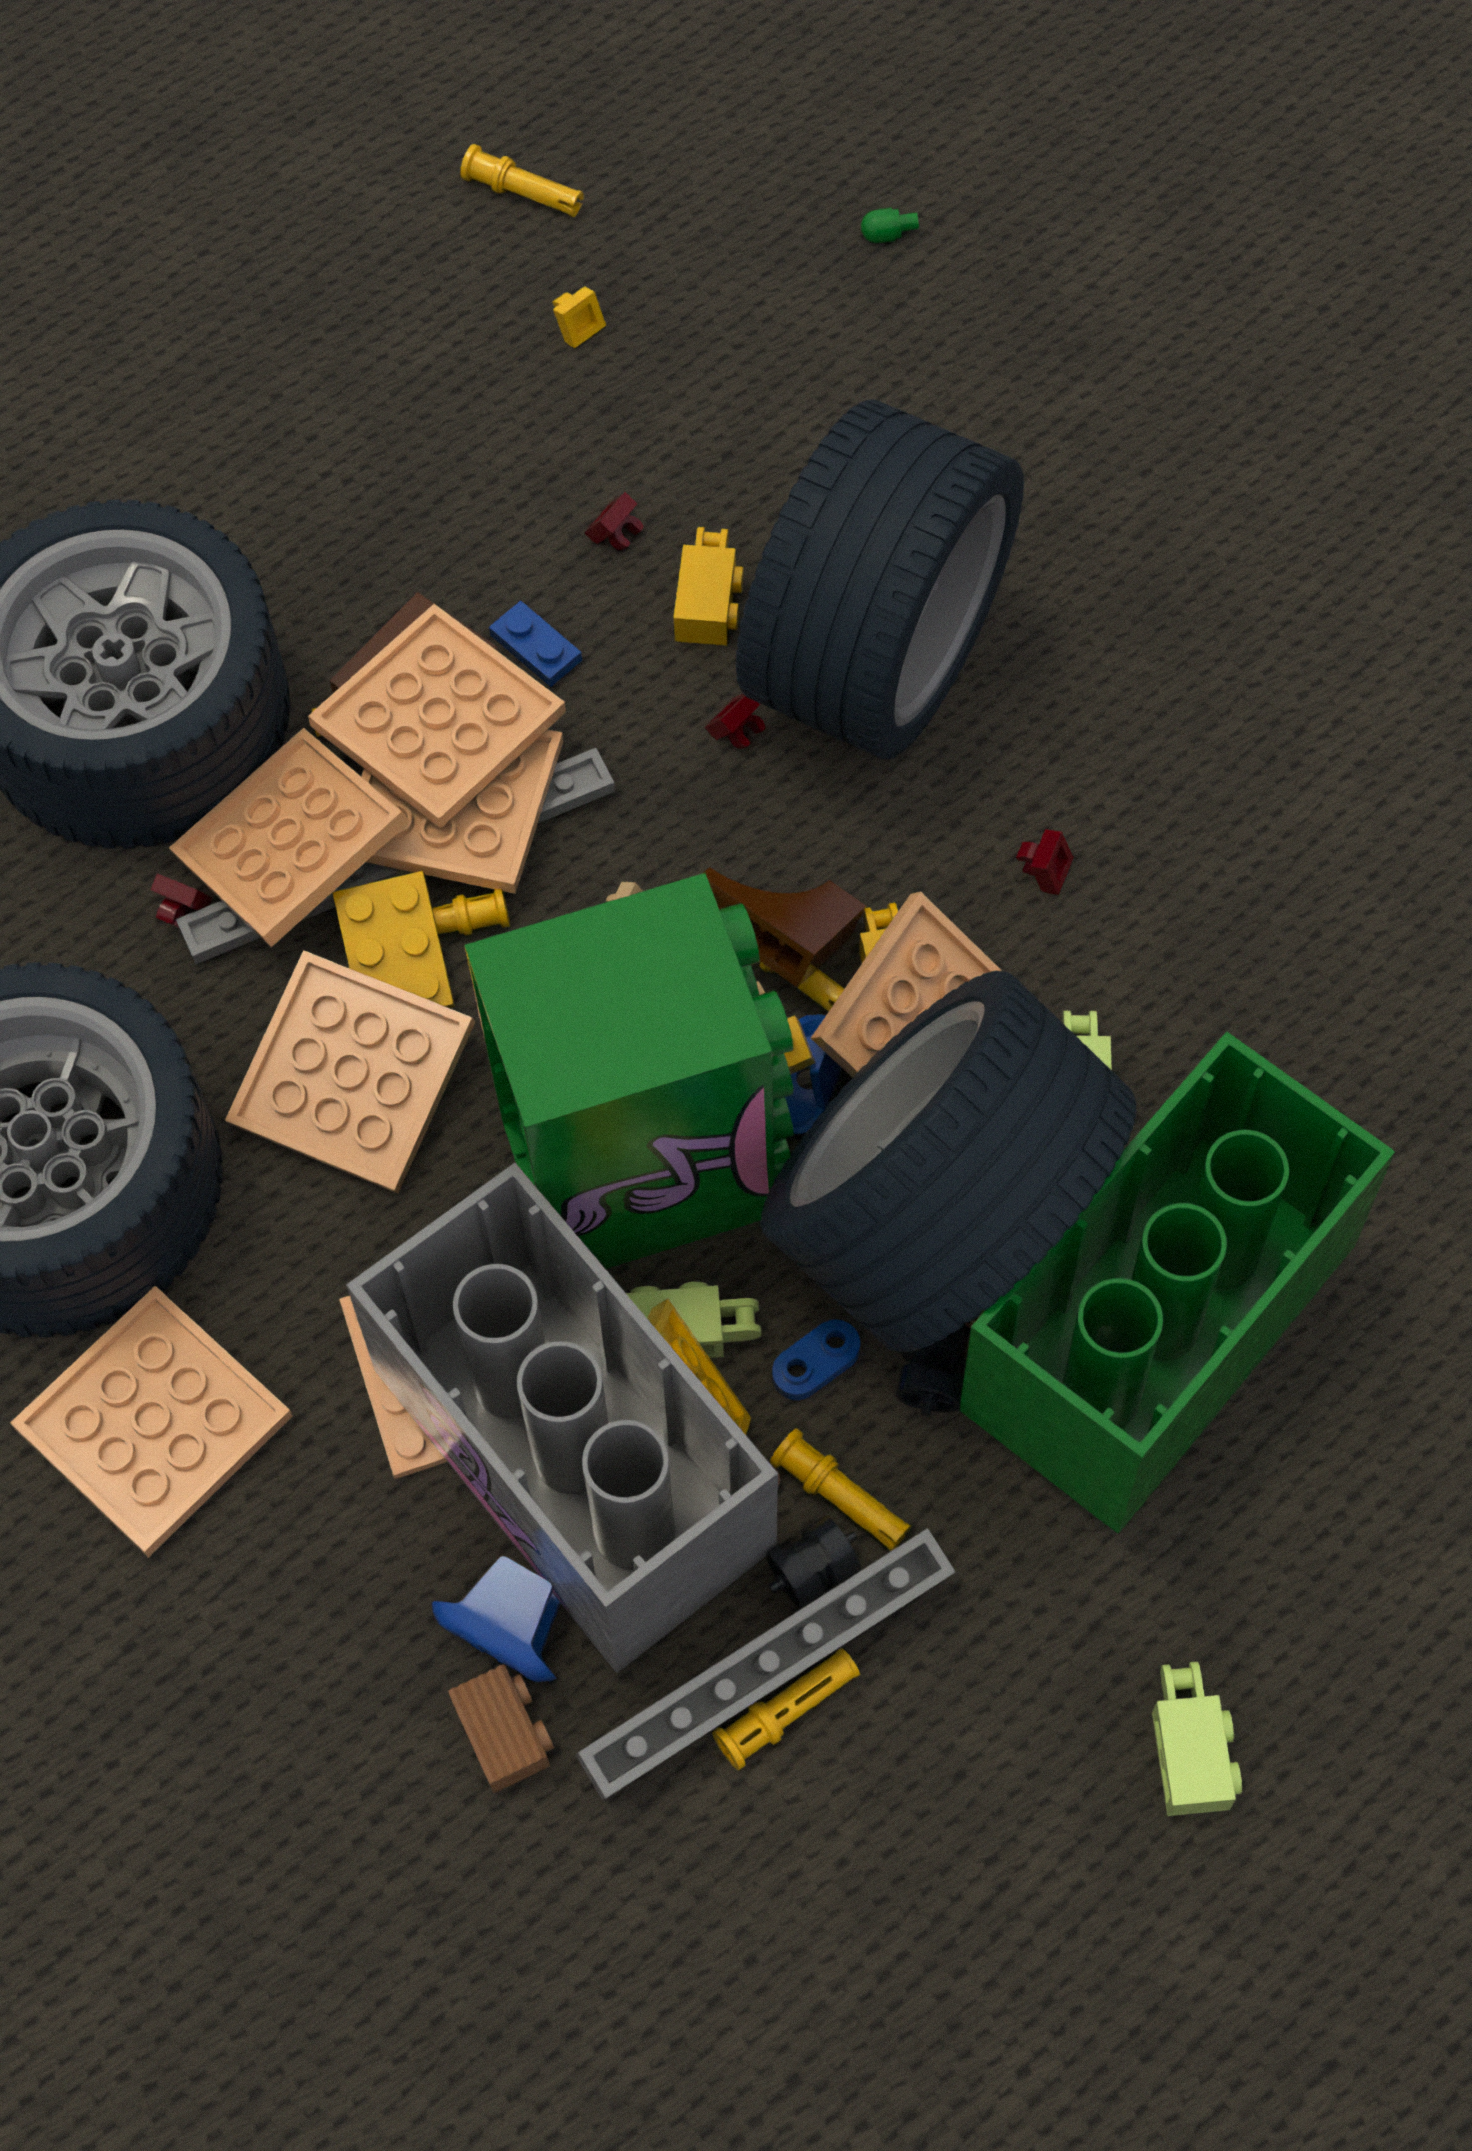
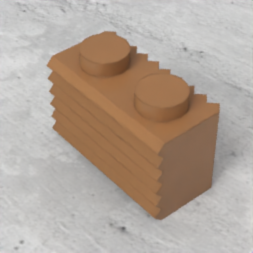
M505 1664L499 1665L497 1668L491 1669L485 1674H480L477 1678H472L468 1682L461 1683L458 1687L451 1688L448 1691L493 1793L550 1767L545 1752L554 1747L542 1720L533 1724L530 1721L524 1706L533 1701L520 1674L511 1678Z

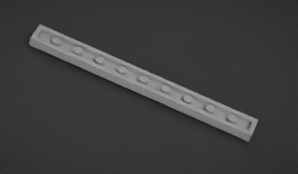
M597 748L556 764L538 823L615 792L614 781ZM365 862L333 892L414 872ZM331 893L301 921L334 908L333 894ZM223 901L176 919L195 965L261 938Z

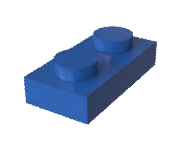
M521 600L489 626L490 636L550 687L582 661L581 651Z

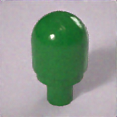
M892 207L872 210L863 217L861 222V232L865 239L876 244L896 241V239L902 238V231L919 229L917 212L899 215L898 209H892Z

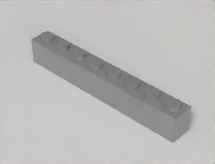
M927 1528L576 1753L575 1756L601 1799H606L955 1573V1570Z

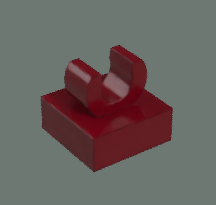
M626 492L622 493L604 508L584 534L596 544L608 537L615 549L624 550L631 543L623 536L622 527L627 528L634 535L644 528L638 518L628 515L637 503Z
M741 694L734 697L704 728L716 740L729 735L731 743L736 748L743 749L751 744L743 734V726L747 725L756 734L762 732L766 726L759 716L752 714L761 704Z
M1045 829L1039 844L1022 842L1016 859L1026 862L1022 870L1023 873L1035 876L1042 892L1059 895L1074 857L1062 831Z
M158 873L150 889L165 897L158 908L156 918L178 928L176 919L188 915L189 908L196 911L209 906L212 897Z

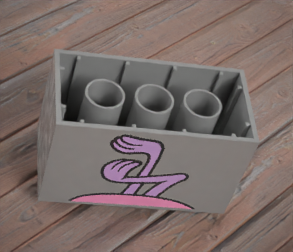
M513 1163L346 1284L375 1372L538 1576L552 1584L554 1596L616 1673L620 1672L765 1558L766 1552L777 1546L778 1473L516 1163Z

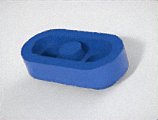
M829 1320L820 1324L783 1351L774 1361L772 1368V1379L776 1390L785 1398L803 1400L812 1396L850 1368L856 1362L860 1352V1338L856 1329L845 1321ZM832 1337H839L844 1341V1345L840 1348H831L826 1342ZM794 1365H799L806 1372L800 1377H793L788 1373V1370Z

